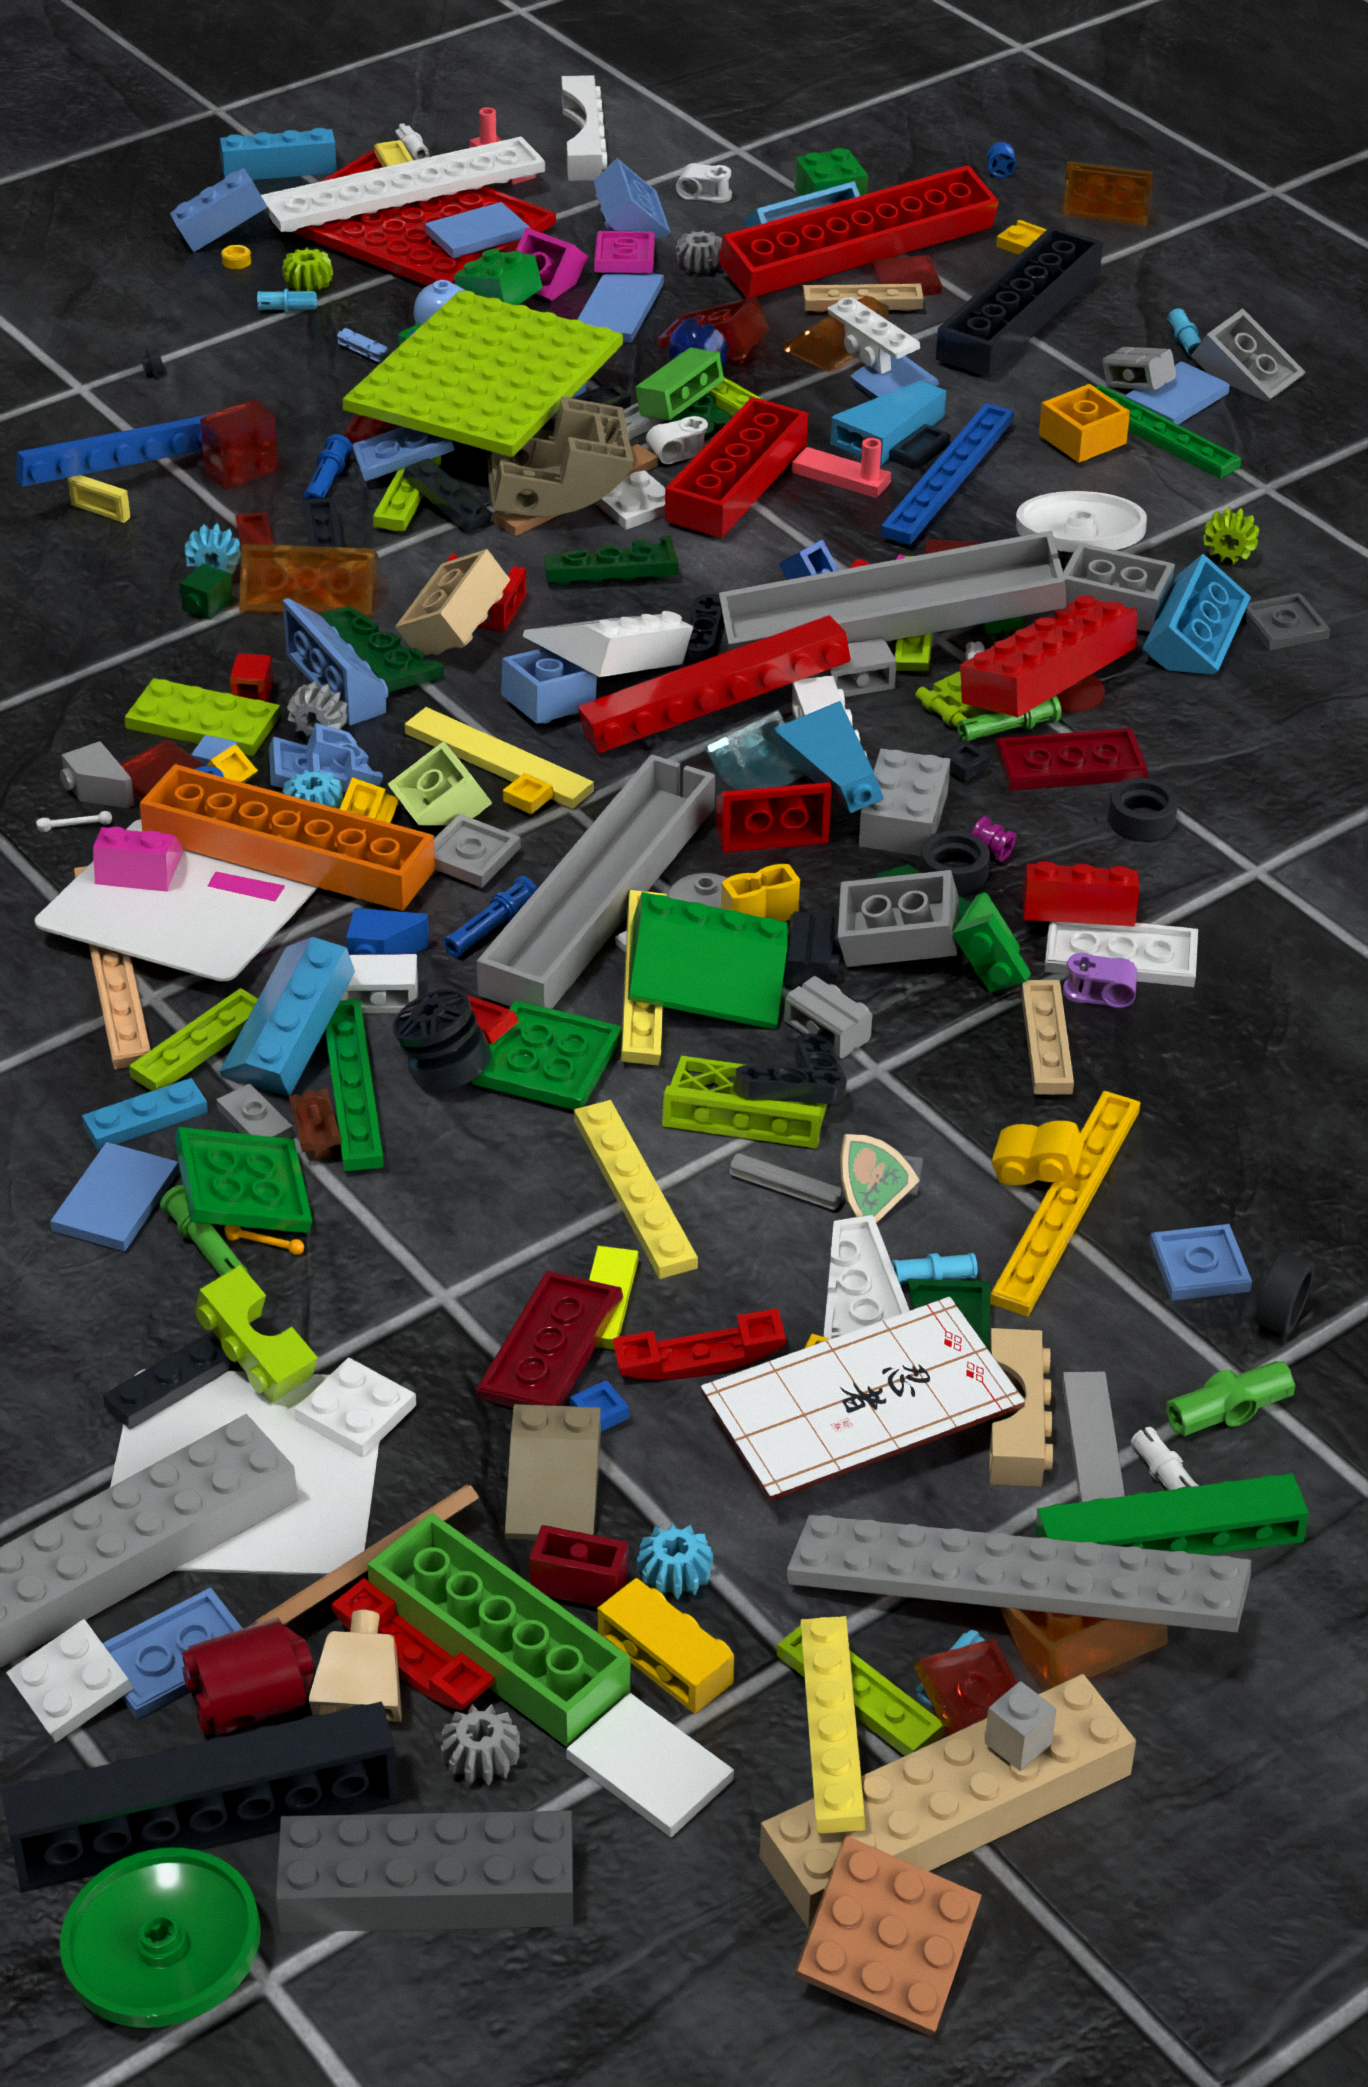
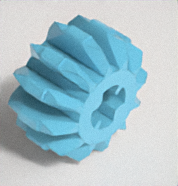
M218 523L213 527V530H210L203 524L200 527V532L192 531L189 541L185 544L184 552L187 555V566H192L196 570L204 563L233 574L236 570V564L240 562L241 558L238 538H231L232 532L230 529L224 532L220 531Z
M304 769L303 774H291V780L284 783L283 794L337 809H340L343 802L340 780L335 779L332 772L322 774L319 769L314 772H308Z
M673 1522L668 1530L664 1531L654 1527L651 1537H643L639 1556H637V1569L639 1570V1575H642L644 1584L649 1588L656 1587L663 1595L671 1592L677 1600L683 1591L696 1595L699 1585H707L710 1578V1569L713 1565V1553L711 1552V1547L707 1546L705 1534L694 1535L691 1525L683 1530L677 1529Z

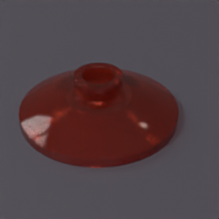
M1091 674L1056 696L1060 702L1061 711L1083 712L1095 708L1102 702L1105 688L1103 683Z

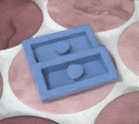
M890 356L891 370L883 374L865 365L850 376L853 385L872 399L920 380L934 386L939 384L938 379L906 356L899 359Z

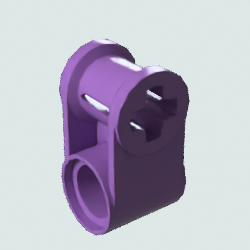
M1076 953L1069 957L1067 962L1069 978L1063 985V994L1067 999L1076 1003H1092L1114 1008H1125L1134 1002L1136 997L1137 967L1133 962L1124 958L1094 956L1088 953ZM1082 964H1085L1084 971H1081ZM1079 985H1083L1082 992L1078 991Z

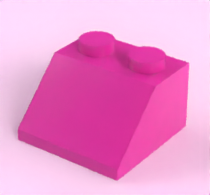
M529 228L525 229L516 251H521L522 254L535 255L543 287L535 295L551 301L577 283L588 259V256L575 245Z
M102 827L93 846L95 884L167 892L183 854V846L175 835L161 834L158 831H132L121 827Z

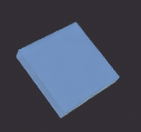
M1230 1224L1151 1233L1149 1243L1171 1301L1251 1292L1252 1280Z

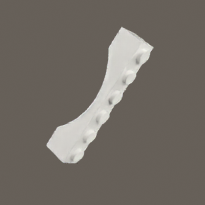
M562 76L563 115L574 120L582 128L574 138L567 142L568 181H594L602 173V170L607 168L600 86H595L594 76Z

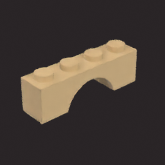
M991 1328L989 1352L1025 1402L1017 1404L1020 1410L1013 1416L992 1423L989 1450L990 1485L1042 1487L1044 1470H1052L1053 1444H1045V1437H1051L1052 1411H1044V1405H1050L1051 1380L1043 1379V1373L1049 1374L1050 1348H1043L1042 1331Z

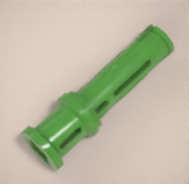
M1055 695L1019 717L991 712L975 718L960 720L957 723L958 734L960 738L962 737V741H971L1017 727L1028 730L1034 728L1035 724L1048 720L1052 723L1057 722L1061 718L1060 702Z
M178 1185L167 1191L161 1199L160 1208L165 1215L173 1217L177 1222V1230L182 1237L194 1241L220 1277L239 1265L247 1272V1268L241 1264L211 1224L190 1222L184 1186Z

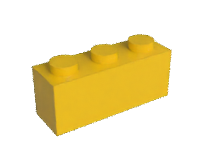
M635 1578L598 1607V1634L629 1655L631 1664L692 1713H698L733 1684L734 1654L729 1646L720 1639H714L699 1627L692 1616L686 1613L682 1614L667 1602L660 1591L655 1588L650 1589L638 1578Z

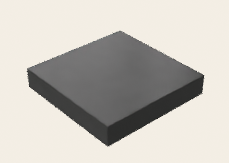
M1301 593L1250 602L1242 616L1269 651L1328 639L1331 629Z

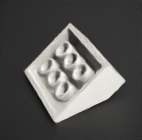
M663 611L662 614L656 615L642 614V616L609 618L524 630L523 637L596 676L603 677L683 664L693 626L681 621L682 617L674 612Z

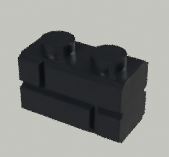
M794 912L791 915L784 969V986L786 989L802 987L803 983L814 976L828 985L830 977H838L839 955H833V953H840L841 947L838 940V930H835L836 918L833 915L816 914L812 916L811 913Z

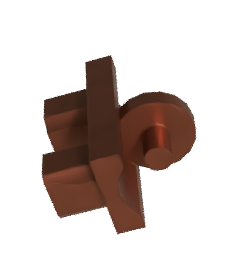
M328 1088L320 1089L318 1092L306 1090L302 1096H289L302 1153L309 1151L313 1161L333 1157L335 1155L333 1146L341 1144Z

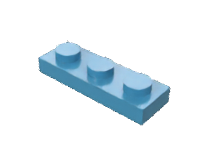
M190 1078L82 1115L84 1129L99 1151L106 1142L119 1144L208 1113L206 1099L193 1079Z

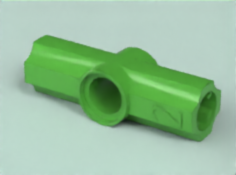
M1274 1361L1239 1375L1227 1369L1209 1378L1204 1388L1167 1401L1165 1412L1168 1416L1170 1427L1177 1436L1181 1434L1186 1436L1223 1421L1228 1426L1235 1427L1251 1419L1258 1408L1294 1395L1295 1383L1292 1379L1291 1370L1284 1361Z

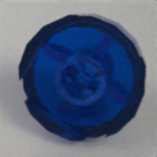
M684 319L669 338L668 355L670 361L687 349L696 348L719 352L723 367L729 360V356L726 355L729 347L721 333L708 323L704 326L696 324L695 322L698 319Z

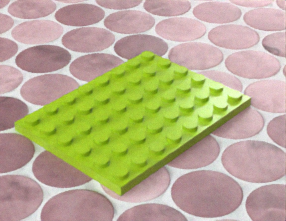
M458 291L343 398V410L513 457L558 411L561 397L571 398L623 345V334L614 332L607 327H595L584 324L580 320L561 318L554 313L531 310L524 305L505 303L498 298L478 296L471 291Z

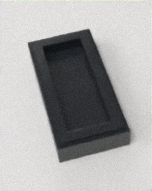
M924 424L889 450V460L916 470L950 444L951 434Z

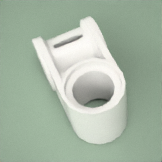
M688 164L676 183V191L679 196L686 200L725 203L732 198V191L729 189L731 170L727 166Z
M691 416L666 424H658L647 433L646 443L664 464H673L678 461L691 459L707 445L704 442V435L708 429V423L704 418Z

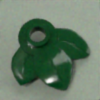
M705 394L669 420V423L691 416L704 418L708 423V429L704 435L705 438L714 432L715 426H725L731 417L727 411L716 408L713 398Z

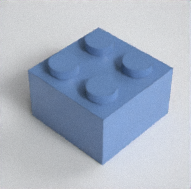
M546 648L502 658L501 695L535 723H549L556 718L579 715L578 706L596 700L597 676Z

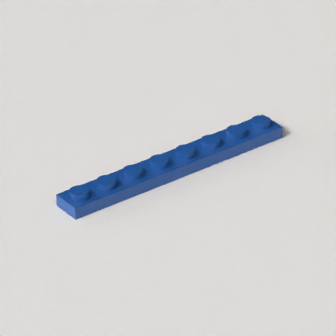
M985 403L881 525V537L891 539L897 543L911 545L1011 425L1014 411Z
M240 408L17 452L16 481L23 487L245 442L247 413Z

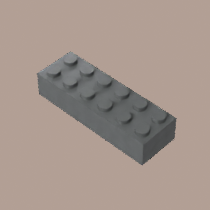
M572 1810L281 1816L276 1891L280 1933L573 1926Z

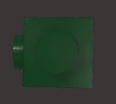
M203 563L180 582L179 591L182 610L207 620H211L233 601L231 575L229 572Z

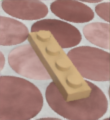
M921 284L803 285L805 311L823 313L828 311L829 306L838 303L843 298L849 297L856 299L874 312H882L884 310L909 312L914 309H923L924 298Z
M1027 980L1021 985V997L1034 1094H1073L1074 1079L1060 980Z

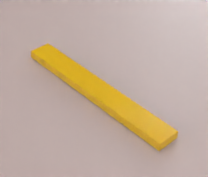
M1103 1091L1080 1132L1084 1146L1075 1176L1069 1180L1053 1182L990 1294L991 1305L1027 1317L1029 1316L1139 1114L1141 1102Z

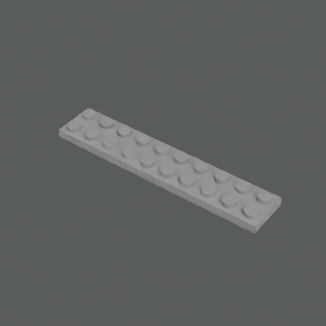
M828 1515L808 1516L787 1568L788 1584L1229 1632H1238L1251 1577V1560L1230 1556L1189 1554L1183 1551L1170 1552L1142 1549L1140 1547L1101 1545L1093 1542L1061 1541L1045 1537L1012 1536L1004 1533L973 1532L956 1528L943 1529L916 1524L884 1523L874 1520L835 1518Z

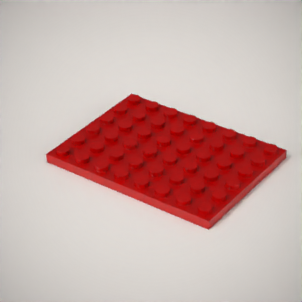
M372 149L322 181L383 167L375 155V149ZM483 186L480 189L458 191L454 195L432 197L427 201L405 203L401 207L379 209L375 213L353 215L349 219L331 220L319 226H305L298 228L292 233L325 245L327 248L348 254L350 257L366 261L373 266L389 270L396 275L412 279L419 284L428 286L439 280H447L455 284L453 275L464 269L465 264L476 261L482 257L483 252L490 249H498L500 252L506 253L515 251L521 239L452 258L425 233V223L502 202L525 222L529 229L543 233L556 224V213ZM269 218V224L276 226Z

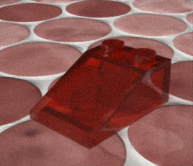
M754 296L681 314L656 340L661 346L681 351L696 348L719 352L721 360L732 358L735 361L746 357L751 347L761 342V337L769 330V326L758 299Z

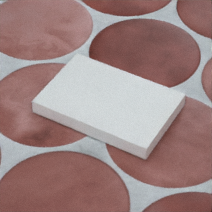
M631 1693L625 1696L566 1749V1759L670 1838L734 1780V1769Z

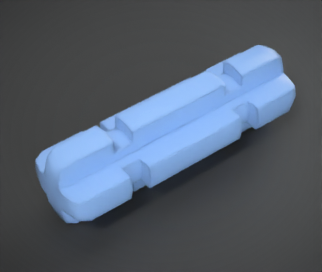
M344 328L337 335L339 337V345L373 361L382 363L389 356L387 346L355 333L350 329Z

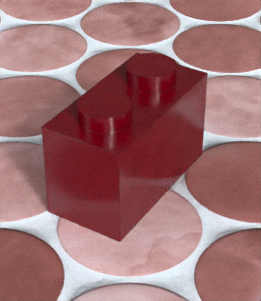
M541 1525L529 1558L530 1584L548 1597L599 1607L626 1586L629 1577V1542Z

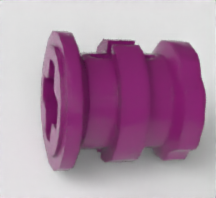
M987 816L982 817L977 822L971 833L983 840L989 848V855L994 854L995 859L999 862H1003L1010 855L1017 836L1012 831L1004 832V828L998 824L991 825V820Z

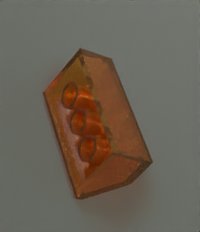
M242 544L239 611L283 613V600L290 598L317 614L351 606L365 616H372L378 586L379 556L375 549Z

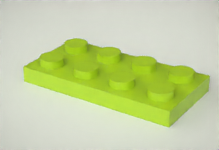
M153 678L124 718L127 729L199 744L205 735L236 741L244 754L254 756L281 717L280 705L262 700L244 698L230 693H221L197 686H188Z

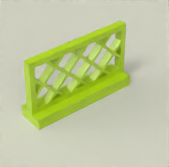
M688 1056L680 1057L671 1085H667L664 1091L663 1127L817 1149L820 1140V1128L827 1104L744 1098L733 1091L734 1082H730L727 1079L735 1077L736 1069L744 1064ZM687 1071L701 1072L704 1074L693 1077ZM716 1083L719 1087L708 1090L705 1085Z

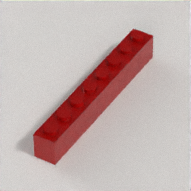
M828 615L578 706L584 736L600 754L851 661L846 631Z

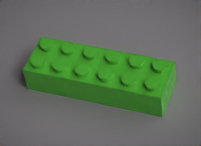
M432 1512L367 1564L369 1582L396 1602V1611L399 1616L453 1657L462 1652L493 1675L495 1683L489 1689L566 1747L571 1745L630 1692L629 1655Z

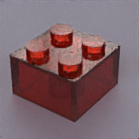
M256 399L200 418L205 473L224 490L279 470L275 415Z

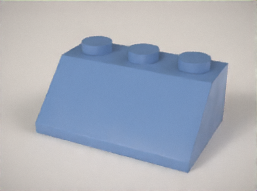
M618 158L593 181L597 192L595 196L601 204L600 211L605 217L606 221L604 224L609 231L655 233V238L667 237L671 233L656 190Z
M242 168L239 171L230 173L223 181L213 187H207L192 200L181 203L170 214L190 248L195 252L266 209L267 205L245 168Z

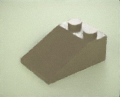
M514 1404L510 1440L505 1539L536 1540L541 1525L594 1535L601 1447V1408Z

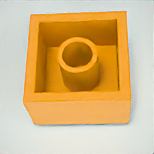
M1087 384L1042 402L1039 435L1080 463L1127 443L1130 411L1091 384Z

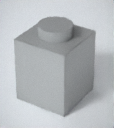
M1020 1681L988 1708L985 1744L1021 1771L1052 1744L1056 1708Z

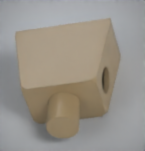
M356 1610L352 1613L350 1632L333 1631L327 1635L309 1695V1704L313 1715L328 1714L349 1709L359 1704L367 1705L382 1701L387 1720L401 1722L402 1713L396 1644L394 1636L378 1634L380 1618L378 1613L370 1610Z

